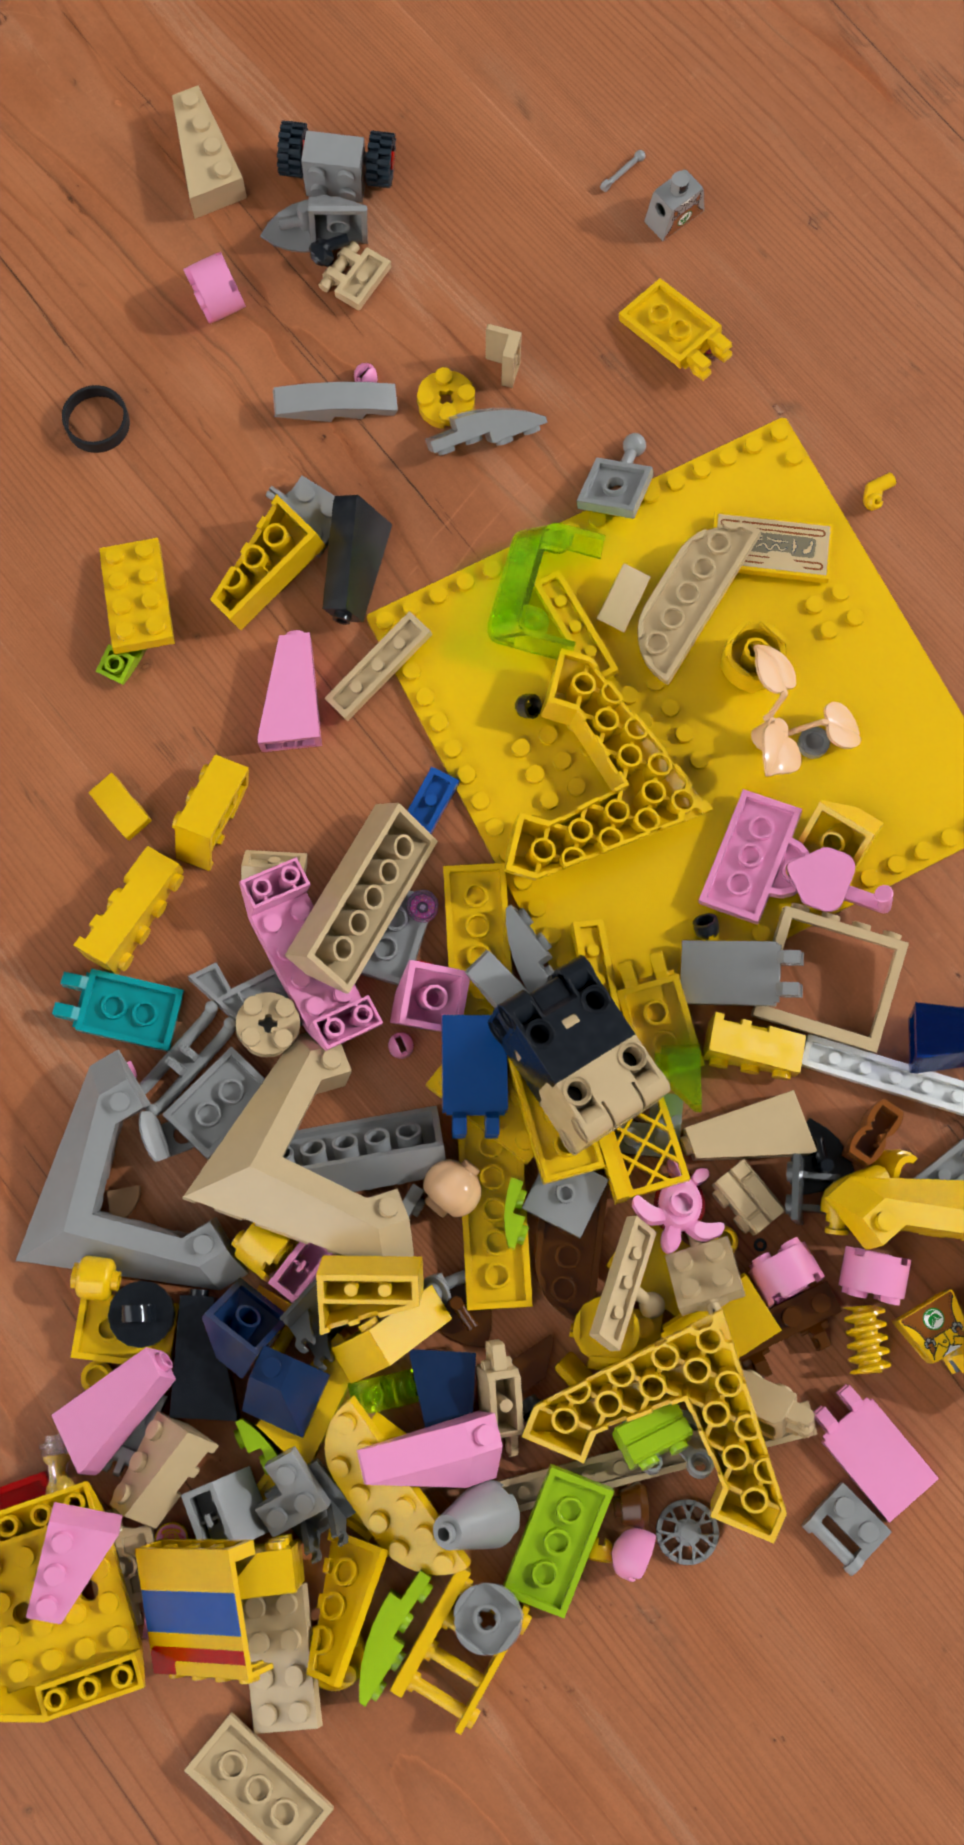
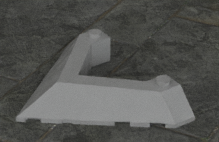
M119 1049L92 1064L88 1069L16 1261L73 1269L75 1262L80 1263L81 1259L85 1256L105 1257L114 1260L116 1271H120L124 1277L222 1290L249 1272L245 1265L235 1258V1248L231 1245L232 1243L217 1217L192 1232L186 1233L101 1211L104 1199L103 1194L107 1179L110 1176L115 1156L114 1152L123 1122L151 1105Z

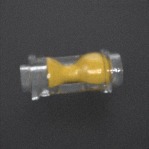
M60 1434L45 1436V1443L39 1444V1450L42 1449V1459L48 1465L50 1481L46 1486L47 1495L73 1486L75 1483L69 1477L68 1462L70 1455Z

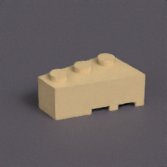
M157 1411L153 1420L146 1428L145 1436L138 1450L132 1455L129 1467L121 1483L115 1488L110 1505L124 1517L157 1528L180 1498L181 1494L178 1491L188 1477L193 1479L200 1471L199 1467H197L199 1462L207 1452L213 1454L219 1445L188 1423Z

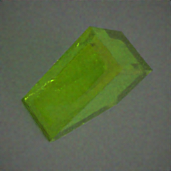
M700 1044L661 1045V1053H655L656 1066L667 1078L671 1090L694 1112H702Z

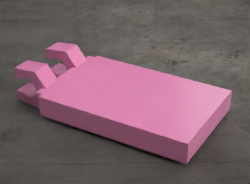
M844 1384L835 1393L850 1410L846 1416L837 1422L825 1406L822 1407L820 1405L813 1411L815 1413L814 1419L826 1432L822 1436L824 1439L821 1442L883 1518L890 1523L939 1478L873 1399L866 1397L862 1401L861 1397L850 1385Z

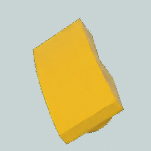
M112 772L88 792L128 841L152 821L139 802L130 795L121 781Z

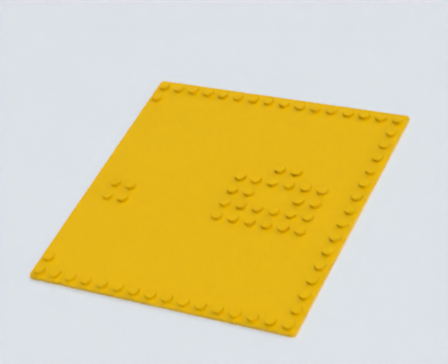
M779 418L653 478L634 519L586 510L377 609L367 616V622L378 643L409 611L432 632L433 635L397 670L395 675L447 774L459 780L456 791L495 863H505L508 837L520 812L531 816L532 814L543 813L557 818L576 810L578 806L597 796L601 797L611 791L570 725L540 717L541 712L534 719L523 718L518 715L515 709L517 698L523 694H536L539 696L543 708L547 688L560 649L569 650L533 589V582L558 569L562 572L619 669L618 674L606 679V681L610 680L624 697L623 702L634 715L637 713L669 753L668 757L674 764H678L694 784L692 786L703 801L707 800L713 808L711 812L563 869L548 877L534 881L506 872L507 887L519 910L523 908L534 922L530 925L536 935L541 932L552 946L548 951L553 958L547 963L554 971L576 958L570 926L575 921L603 918L616 991L620 990V984H624L619 963L632 960L637 979L655 975L649 955L660 951L663 953L667 970L674 969V972L679 974L681 980L682 940L705 941L696 935L692 924L693 920L702 914H715L719 922L718 935L715 938L710 936L708 941H773L782 908L785 906L791 907L792 903L805 905L798 893L786 898L769 897L758 925L700 905L698 901L743 789L801 808L802 814L792 837L796 840H799L821 800L857 807L883 822L884 824L870 848L856 867L850 886L873 894L879 886L887 885L890 887L964 849V716L786 418ZM715 510L834 524L830 579L828 583L737 573L669 685L663 683L650 671L642 657L638 641V624L642 610L681 547L698 532L704 529H713ZM623 563L650 576L649 582L624 632L597 619ZM763 621L778 628L785 638L786 657L795 671L796 686L793 689L787 690L788 696L774 714V718L783 719L788 725V730L825 719L824 707L831 702H838L847 707L852 713L859 729L861 743L854 748L843 749L830 741L829 748L820 758L810 759L801 754V766L797 771L790 774L765 776L762 750L753 743L751 732L754 728L765 722L763 716L769 713L780 697V693H772L766 688L755 693H749L734 686L726 678L720 664L725 644L733 629L744 622L759 623ZM824 725L817 726V727H820V728H822V729H824V730L826 731V726H824ZM802 732L788 737L793 739L798 745V738ZM844 900L840 908L827 913L837 914L855 904ZM809 907V913L821 916L822 912H824ZM792 919L786 939L813 925ZM619 1002L620 1012L623 1015L622 1008Z

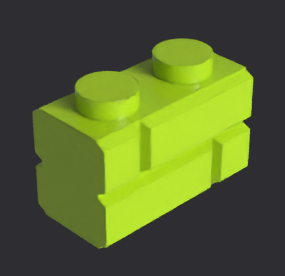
M677 1403L665 1405L653 1410L651 1414L629 1422L626 1421L615 1427L612 1435L631 1471L639 1466L642 1471H645L660 1462L658 1457L669 1451L671 1456H674L689 1447L687 1442L693 1436V1430Z

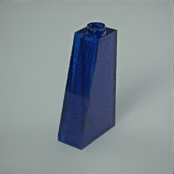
M915 1002L908 1018L909 1073L917 1074L964 1067V1008Z

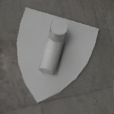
M309 199L291 204L277 213L268 222L260 237L272 245L288 251L310 252Z

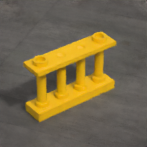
M470 1568L452 1575L390 1687V1692L402 1698L406 1690L411 1693L415 1690L458 1717L455 1732L459 1735L462 1734L465 1727L471 1730L481 1711L476 1707L507 1652L506 1650L493 1655L484 1674L440 1648L438 1646L439 1642L434 1640L440 1628L445 1630L450 1628L455 1631L454 1610L451 1608L458 1596L460 1597L468 1588L474 1586L472 1584L473 1580L469 1578L471 1574ZM522 1603L520 1606L523 1611L520 1635L524 1634L532 1619V1616L528 1615L530 1607L525 1603ZM423 1658L427 1661H430V1659L436 1661L476 1686L467 1705H464L421 1678L422 1673L418 1672L417 1669Z

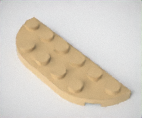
M727 523L722 527L710 530L704 529L692 536L676 554L645 604L638 624V641L642 657L650 671L663 683L669 685L761 536L760 529L738 523Z

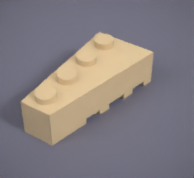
M199 85L172 95L194 219L246 199L247 195L241 172Z

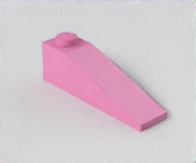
M476 1411L358 1449L357 1454L363 1481L366 1485L468 1488L497 1477L503 1446L495 1413Z

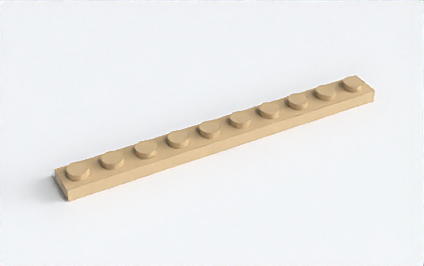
M809 1401L800 1402L806 1408H810ZM815 1426V1427H814L815 1434H813V1435H817V1434H818V1433H817V1430H816V1426ZM693 1430V1436L688 1443L694 1449H706L698 1430ZM787 1431L782 1438L775 1440L763 1435L766 1447L802 1439L801 1436H796ZM615 1450L588 1457L584 1463L576 1460L557 1466L614 1488L687 1469V1461L679 1453L671 1456L668 1451L661 1455L663 1465L659 1473L648 1475L641 1470L640 1466L631 1471L622 1452ZM695 1461L693 1463L694 1466L704 1464L701 1461ZM549 1468L499 1480L504 1485L502 1488L508 1494L512 1493L515 1497L520 1512L533 1509Z

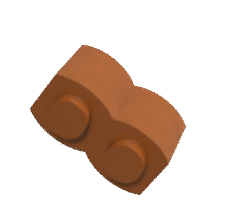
M882 1099L871 1106L861 1119L860 1129L847 1139L843 1147L842 1156L860 1168L874 1163L885 1149L886 1138L893 1135L900 1127L904 1111L886 1099Z

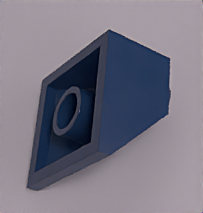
M241 1277L202 1317L216 1358L242 1379L254 1367L263 1346L270 1347L286 1326L279 1319L284 1311Z
M264 1345L249 1377L242 1411L303 1438L331 1375Z

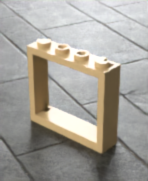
M792 903L791 907H783L773 941H777L779 945H782L781 950H783L792 919L894 950L869 1037L769 1006H753L750 1016L870 1053H877L909 943L901 940L902 935L891 931L883 930V934L870 931L871 926L865 923L853 921L852 925L840 922L841 917L835 914L822 912V915L819 916L809 913L810 908L805 905Z

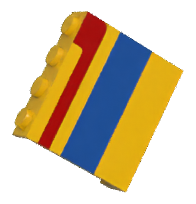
M159 1539L135 1548L154 1673L168 1674L170 1679L191 1676L194 1681L215 1678V1682H227L236 1679L239 1680L240 1684H250L260 1680L261 1674L273 1669V1663H267L264 1660L256 1662L250 1660L235 1562L255 1554L253 1540Z

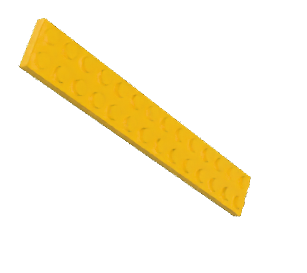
M505 863L443 866L449 968L466 971L486 950H489L512 973L511 950L506 928L508 898L506 872H504ZM470 980L464 1015H492L494 1007ZM467 1119L466 1138L458 1139L459 1161L462 1163L466 1158L479 1169L480 1172L476 1176L482 1187L480 1201L471 1213L462 1216L467 1310L533 1307L528 1232L523 1245L516 1244L515 1250H511L507 1246L504 1228L505 1201L511 1177L524 1181L521 1189L525 1190L524 1163L494 1139H485V1132ZM515 1208L513 1213L524 1216L523 1225L528 1226L527 1211L522 1208L521 1210Z

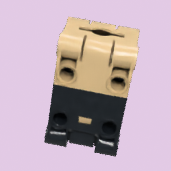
M583 955L577 956L556 969L547 978V982L533 992L528 993L526 990H521L498 1004L488 1020L491 1033L499 1044L502 1045L559 1133L563 1144L572 1155H577L649 1109L671 1090L667 1078L656 1066L646 1048L642 1045L597 977L591 963Z

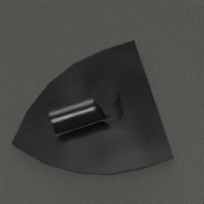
M809 1118L806 1123L817 1151L811 1155L802 1156L806 1161L805 1171L839 1174L841 1178L855 1172L852 1162L842 1156L844 1146L840 1140L825 1126ZM804 1180L803 1195L823 1192L833 1182Z

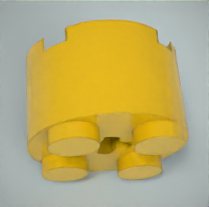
M744 622L738 625L730 633L722 653L720 666L726 678L734 686L749 693L765 689L756 671L755 657H752L755 655V651L752 647L755 645L769 646L781 652L785 657L787 656L786 641L783 634L778 628L768 622Z
M253 1222L246 1231L241 1230L235 1236L231 1245L236 1249L235 1258L265 1282H269L271 1279L269 1274L273 1271L276 1272L299 1242L255 1226Z

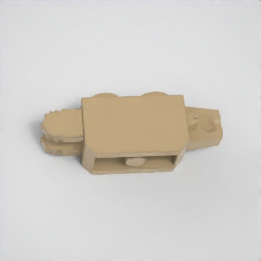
M499 1339L486 1341V1360H481V1364L476 1365L479 1411L495 1413L500 1437H505L506 1452L509 1457H512L519 1453L518 1435L523 1434L524 1431L521 1376L518 1368L512 1364V1358L506 1356L505 1344Z
M743 1370L764 1436L775 1440L782 1438L787 1431L796 1436H801V1438L809 1439L810 1436L815 1434V1413L810 1408H806L805 1405L797 1402L796 1393L784 1384H774L763 1379L760 1374L753 1370Z

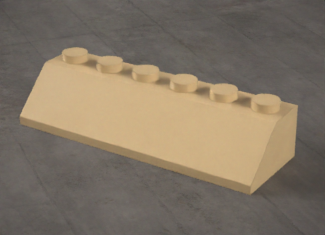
M400 803L376 804L284 956L305 974L343 993L349 994L438 841Z

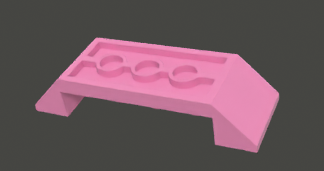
M297 857L241 880L239 885L249 921L289 999L293 1001L306 1032L327 1051L382 1025L383 1021L369 995L362 998L355 984L349 994L343 993L305 974L284 956L314 907L307 894L311 884Z

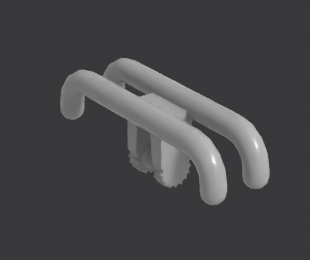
M208 1001L205 1004V1010L139 1083L146 1095L170 1068L180 1075L159 1100L146 1108V1111L154 1113L155 1116L162 1114L235 1032L236 1020L228 1017L224 1020V1026L199 1055L190 1048L191 1044L215 1018L218 1012L216 1002Z

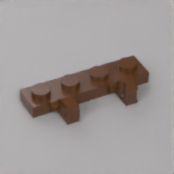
M828 1281L769 1308L782 1331L740 1357L739 1361L742 1362L744 1368L752 1365L754 1371L764 1379L773 1374L764 1357L765 1354L770 1352L768 1347L794 1334L800 1333L801 1336L808 1334L816 1351H821L831 1346L824 1330L830 1327L827 1318L842 1312V1309Z

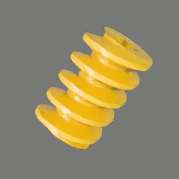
M876 1305L843 1307L853 1311V1314L844 1318V1322L854 1324L853 1328L845 1331V1335L856 1339L847 1344L848 1349L857 1351L856 1355L848 1358V1362L858 1365V1368L849 1373L883 1372L882 1370L891 1367V1362L881 1359L882 1356L890 1353V1349L879 1344L889 1339L888 1335L878 1332L879 1329L887 1326L886 1321L877 1319L878 1315L886 1312L885 1308Z

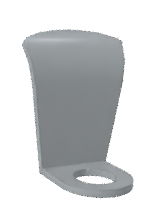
M142 1111L140 1113L139 1129L141 1139L148 1154L155 1162L194 1148L190 1142L180 1144L175 1141L174 1131L176 1128L170 1122L162 1124L154 1113L150 1111Z

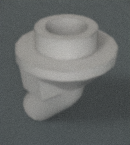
M465 1270L444 1277L442 1273L430 1275L423 1281L424 1288L433 1285L436 1293L445 1305L452 1298L450 1289L466 1283Z

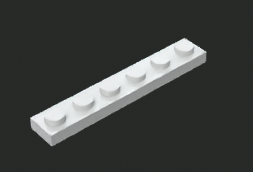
M808 1034L806 1036L801 1067L964 1116V1081L815 1035Z

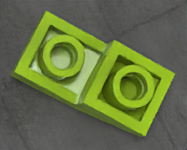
M108 644L95 672L124 685L147 649L115 655L112 646Z
M512 1177L505 1201L504 1228L507 1246L509 1249L515 1250L516 1244L523 1245L529 1226L523 1225L524 1216L513 1213L515 1208L521 1210L527 1191L521 1189L524 1181Z
M246 1418L236 1421L238 1429L234 1430V1435L241 1449L246 1447L248 1453L261 1448L263 1454L259 1456V1460L265 1474L268 1475L264 1466L268 1460L280 1454L278 1449L255 1424Z

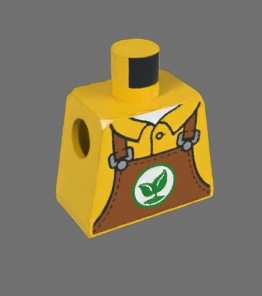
M952 1289L942 1290L892 1320L894 1326L926 1363H936L943 1359L951 1374L960 1371L950 1356L964 1343V1316Z

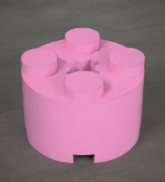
M221 251L183 269L209 324L246 307Z
M798 1237L782 1244L781 1249L777 1251L778 1254L771 1256L767 1252L754 1259L749 1266L751 1270L748 1272V1275L767 1308H771L774 1305V1300L778 1305L810 1288L808 1284L815 1280L818 1283L825 1278L806 1242H800Z
M845 1246L838 1285L842 1286L841 1292L851 1296L867 1299V1294L872 1293L874 1294L873 1298L880 1300V1302L899 1305L900 1299L905 1298L911 1260Z

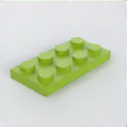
M550 1464L502 1586L509 1589L518 1601L565 1618L613 1496V1488Z

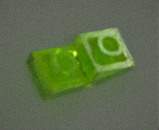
M413 1369L363 1379L352 1384L348 1383L350 1398L354 1395L367 1414L419 1402Z

